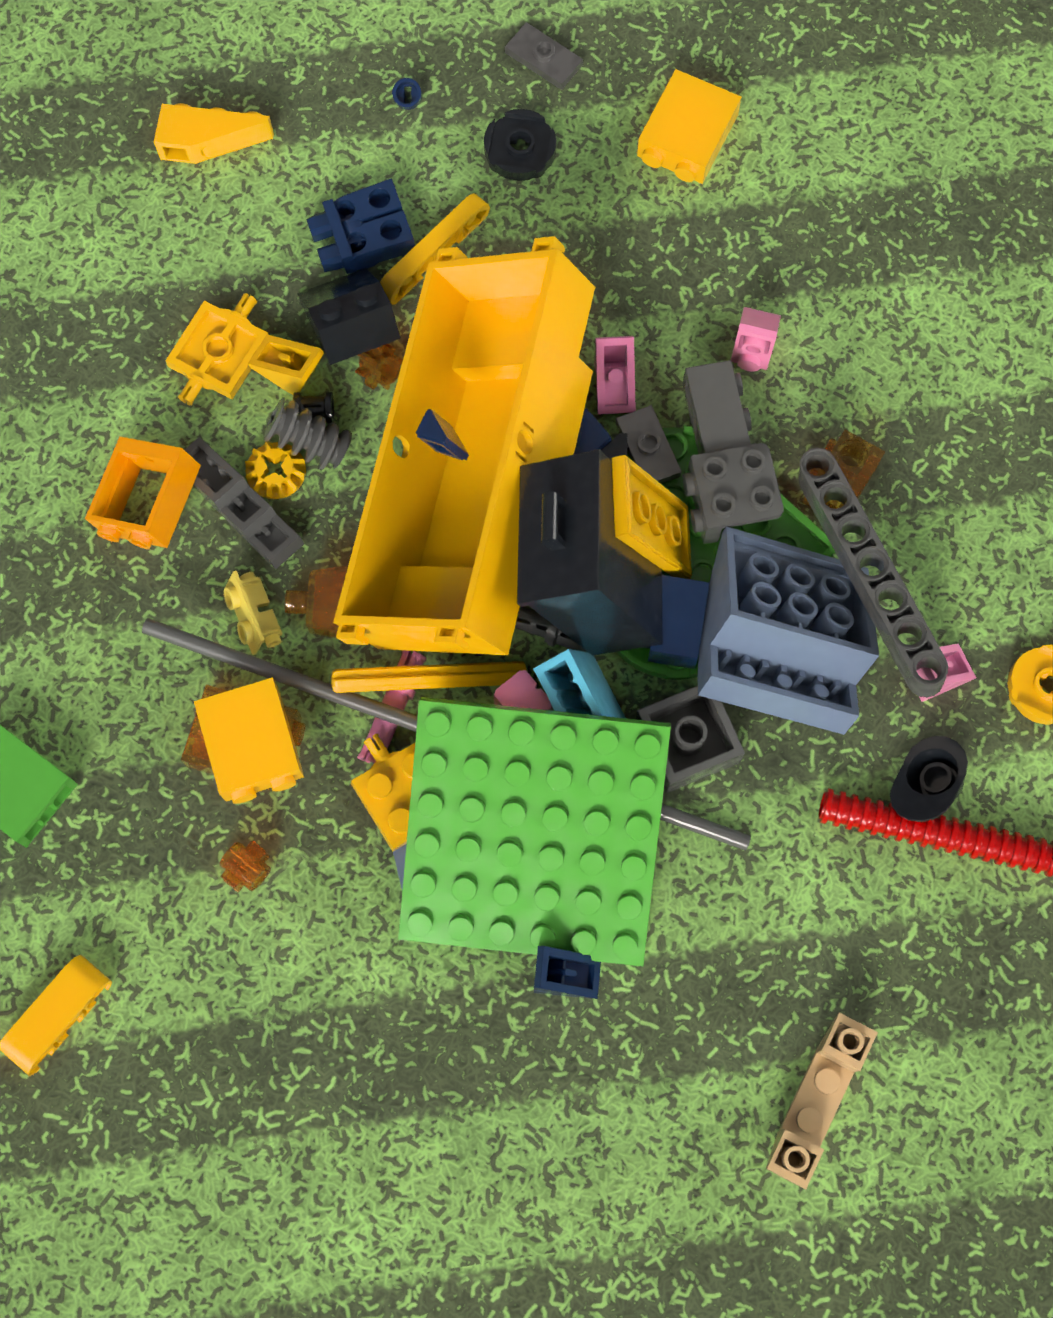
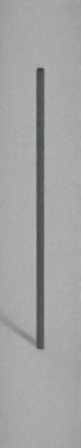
M149 618L143 624V634L268 679L273 677L276 682L416 732L418 715L354 692L336 693L332 689V684ZM662 804L660 820L742 850H747L751 835Z

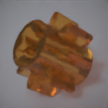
M385 344L382 348L377 347L357 355L360 358V367L355 370V373L366 377L364 384L374 390L379 383L384 389L389 390L390 384L394 383L399 377L400 365L403 359L394 355L395 347Z
M253 840L247 847L241 842H237L229 848L220 861V866L226 870L221 875V878L236 892H240L243 886L253 891L264 882L271 871V867L265 863L270 856Z

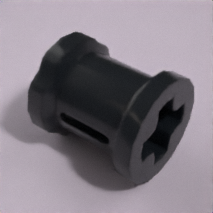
M294 392L293 400L298 403V412L303 408H309L312 411V419L317 415H321L326 419L327 425L334 422L333 392H326L325 396H302L300 392Z

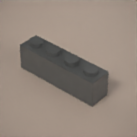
M731 360L685 368L683 389L698 454L756 444L750 443L748 431H751L752 428L750 412L748 408H742L740 396H743V383L740 373L734 374Z

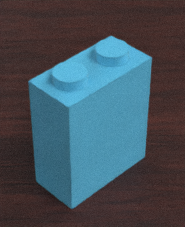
M567 649L533 668L554 711L626 718L594 655L592 656L589 652Z

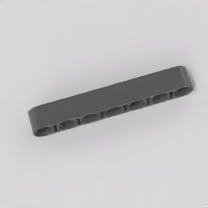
M816 447L809 449L800 460L799 485L907 686L919 697L935 696L942 689L948 674V663L835 457L824 448ZM813 468H820L826 473L821 476H814L808 471ZM831 500H837L841 502L844 506L838 509H833L828 507L825 503ZM846 533H856L862 539L857 542H850L843 535ZM870 565L878 568L881 573L870 576L865 574L861 568ZM885 599H892L897 602L899 608L887 610L879 602ZM903 633H910L918 639V642L913 645H907L902 643L898 636ZM924 667L930 668L935 671L937 678L925 680L918 675L917 670Z

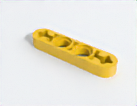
M475 193L467 196L385 274L380 284L392 305L397 304L424 278L422 274L427 270L429 262H435L438 249L450 248L455 242L459 244L488 216L490 211L488 203Z

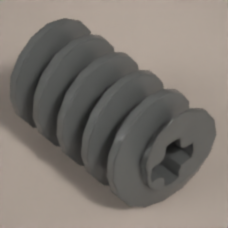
M283 397L268 420L264 441L268 442L277 434L279 436V449H282L290 441L293 443L291 455L296 456L302 449H305L306 463L311 462L318 456L320 457L319 470L322 471L329 463L333 464V469L337 468L349 448L352 439L351 431L346 429L339 433V426L334 422L325 426L326 419L321 415H317L312 419V411L309 408H303L298 412V403L294 400L289 401L284 406L285 397Z

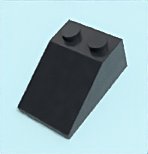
M366 268L297 294L329 365L401 339L391 303L380 282Z

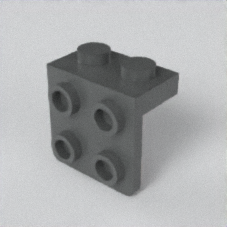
M753 444L692 455L690 457L688 471L682 475L683 487L686 496H692L695 509H692L690 512L692 527L695 533H701L703 544L718 542L721 531L726 526H740L778 519L782 516L784 507L770 449L766 444Z

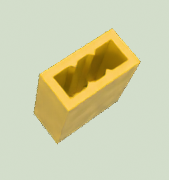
M675 69L639 137L637 156L641 157L642 161L652 168H660L662 166L673 171L682 181H697L703 184L739 114L742 97Z
M273 677L194 701L218 792L226 802L232 800L233 804L244 803L256 798V792L272 788V791L286 790L295 786L296 780L304 778L281 694Z

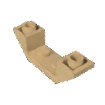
M841 1013L837 1014L817 1047L780 1126L766 1166L767 1170L805 1190L807 1189L824 1152V1149L820 1148L854 1072L861 1071L878 1032Z

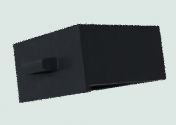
M600 449L520 466L517 604L520 607L530 606L592 656L663 645L662 569L615 537L612 461Z

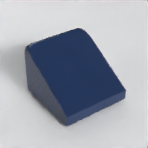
M428 409L416 431L417 437L438 453L459 460H467L469 454L453 427L435 411Z

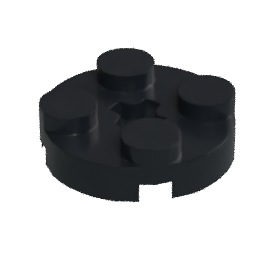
M513 109L505 112V117L500 118L496 122L494 119L488 125L484 135L485 157L491 170L504 178L515 181L539 178L552 165L555 159L556 134L553 128L551 130L550 126L545 123V118L539 113L527 109ZM518 139H523L528 148L515 150L514 147H511V144H517Z

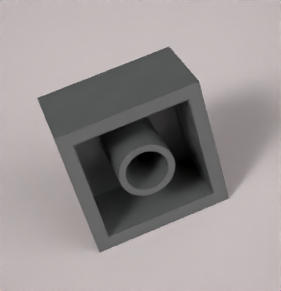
M698 686L637 710L635 720L671 724L664 782L666 793L737 765L745 754L722 702L698 696Z

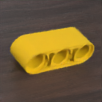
M78 955L74 957L0 1041V1051L28 1076L34 1075L40 1070L38 1064L48 1053L52 1056L69 1036L66 1032L76 1020L80 1023L96 1005L95 998L104 988L109 990L112 981L84 956Z

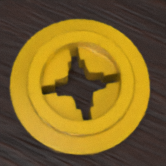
M269 441L265 442L258 449L253 448L248 461H245V477L249 486L258 495L267 499H282L292 495L301 487L306 476V464L301 453L299 452L296 456L291 455V445L286 444L282 449H279L278 442L271 443ZM265 459L273 464H278L280 461L283 462L281 468L285 478L275 472L267 475L269 469Z

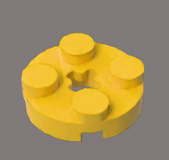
M1051 644L1023 653L1011 667L1007 682L1009 700L1016 706L1018 711L1029 720L1045 725L1053 724V691L1049 694L1042 690L1043 687L1039 684V680H1045L1048 676L1053 677V645Z

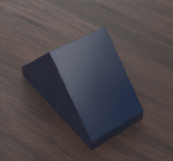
M538 946L534 993L598 999L601 962L592 961L590 955H582L581 953L548 946Z

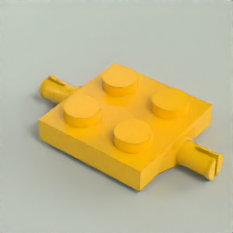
M244 293L234 310L221 309L205 300L203 301L165 360L169 368L185 375L189 380L180 395H178V398L183 403L192 406L202 388L214 390L233 400L251 371L248 365L249 361L266 335H269L268 332L252 325L247 319L257 304V300L253 296Z
M377 733L372 736V740L369 737L363 742L376 762L368 771L352 779L351 785L394 852L407 844L415 743L401 751L389 753Z

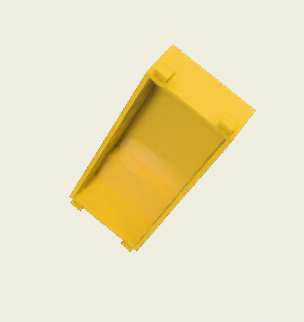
M555 236L534 238L530 252L468 258L458 247L438 249L435 262H429L333 622L339 626L336 638L346 644H370L377 649L489 655L509 654L520 608L517 604L520 466L574 455L593 371L579 358L595 286L562 253L565 252V247ZM428 409L435 411L453 427L469 454L467 460H459L438 453L417 437L416 431ZM395 436L403 444L401 457L393 449Z

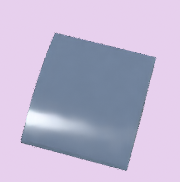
M726 526L720 539L709 583L699 648L698 696L844 735L859 717L856 684L879 657L876 626L839 559ZM861 568L865 574L869 575L868 568Z

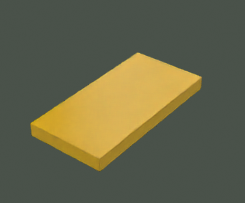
M626 455L612 457L615 537L670 576L691 579L688 505Z

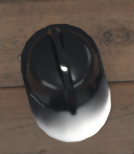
M932 736L922 739L911 748L893 782L890 792L891 805L899 816L909 821L924 822L933 820L948 810L961 793L967 773L968 760L966 752L961 745L946 736Z

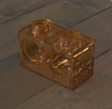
M846 429L838 441L831 438L825 447L835 457L858 499L879 466L885 451ZM850 456L856 460L858 465H846L841 460V457ZM813 468L810 471V474L814 476H821L826 473L822 469L817 471ZM804 497L802 503L811 508L806 497ZM831 500L825 503L828 507L833 509H838L844 506L841 502L837 500Z

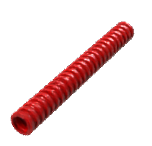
M828 788L823 793L818 814L821 824L831 821L834 827L843 824L847 830L856 827L860 833L869 830L870 835L875 836L878 832L882 833V838L888 839L889 836H894V840L898 842L903 838L911 845L916 841L919 842L920 847L925 848L929 844L933 850H939L942 847L945 853H951L955 850L958 856H963L967 853L971 859H976L980 856L984 862L993 859L997 865L1006 862L1009 868L1019 865V869L1022 871L1031 868V871L1035 874L1044 871L1045 876H1053V841L1047 843L1045 838L1040 837L1038 840H1035L1034 836L1029 834L1024 838L1020 832L1016 831L1011 835L1007 829H1001L998 832L994 826H989L985 829L982 823L972 826L969 820L959 823L958 818L952 817L950 820H947L943 814L933 820L924 822L909 821L897 814L891 802L886 806L882 800H877L876 803L871 802L870 797H865L861 800L857 794H852L851 797H848L844 791L835 794L831 788Z

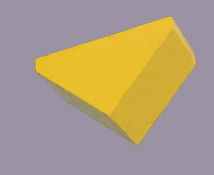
M267 334L248 365L260 375L294 395V392H301L319 364L324 352L318 347Z

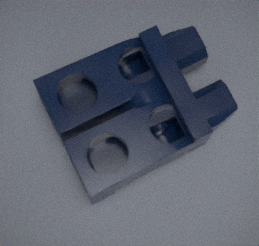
M392 178L344 195L335 201L333 199L324 201L322 204L325 211L306 219L314 242L334 237L335 243L317 249L324 272L345 268L346 274H350L357 270L371 268L379 262L399 256L404 257L415 246L412 232Z

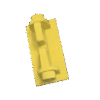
M233 571L224 588V599L227 607L230 610H235L239 620L237 630L241 642L244 645H249L252 655L257 654L262 643H266L267 648L279 645L282 642L280 636L283 633L273 609L263 612L258 611V608L268 606L270 603L261 578L256 577L254 572H248L239 577L238 572Z

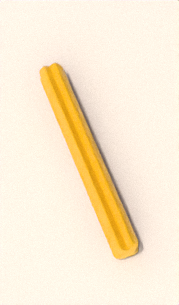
M522 661L335 669L332 671L331 684L333 691L336 693L498 686L505 683L518 671L526 670V664Z

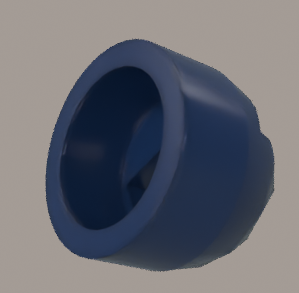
M403 78L395 83L392 95L397 106L404 110H411L417 107L422 99V91L419 84L411 78ZM405 87H411V103L405 104Z

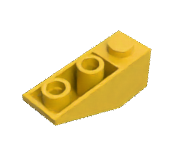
M183 103L175 105L162 104L154 144L160 160L196 164L273 139L274 132L270 116L262 115L258 112H231L219 107L205 109L191 107Z

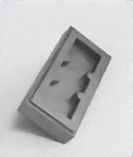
M527 22L505 46V53L561 90L583 66V59Z
M652 405L616 418V426L619 432L628 433L627 450L633 462L660 484L681 477L682 471Z

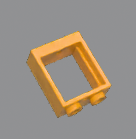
M119 437L85 520L98 529L97 535L108 541L119 542L121 538L144 549H150L151 545L168 548L201 465L183 448ZM141 469L166 473L145 526L120 521Z

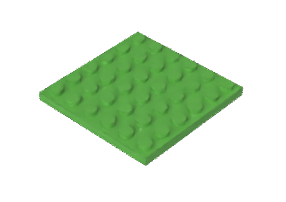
M420 697L398 940L537 955L538 946H548L581 953L582 955H590L592 961L643 967L671 724Z

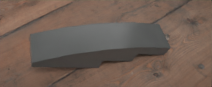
M200 437L185 449L201 465L193 486L275 569L304 545L301 537L275 513L272 506L247 484L244 477Z

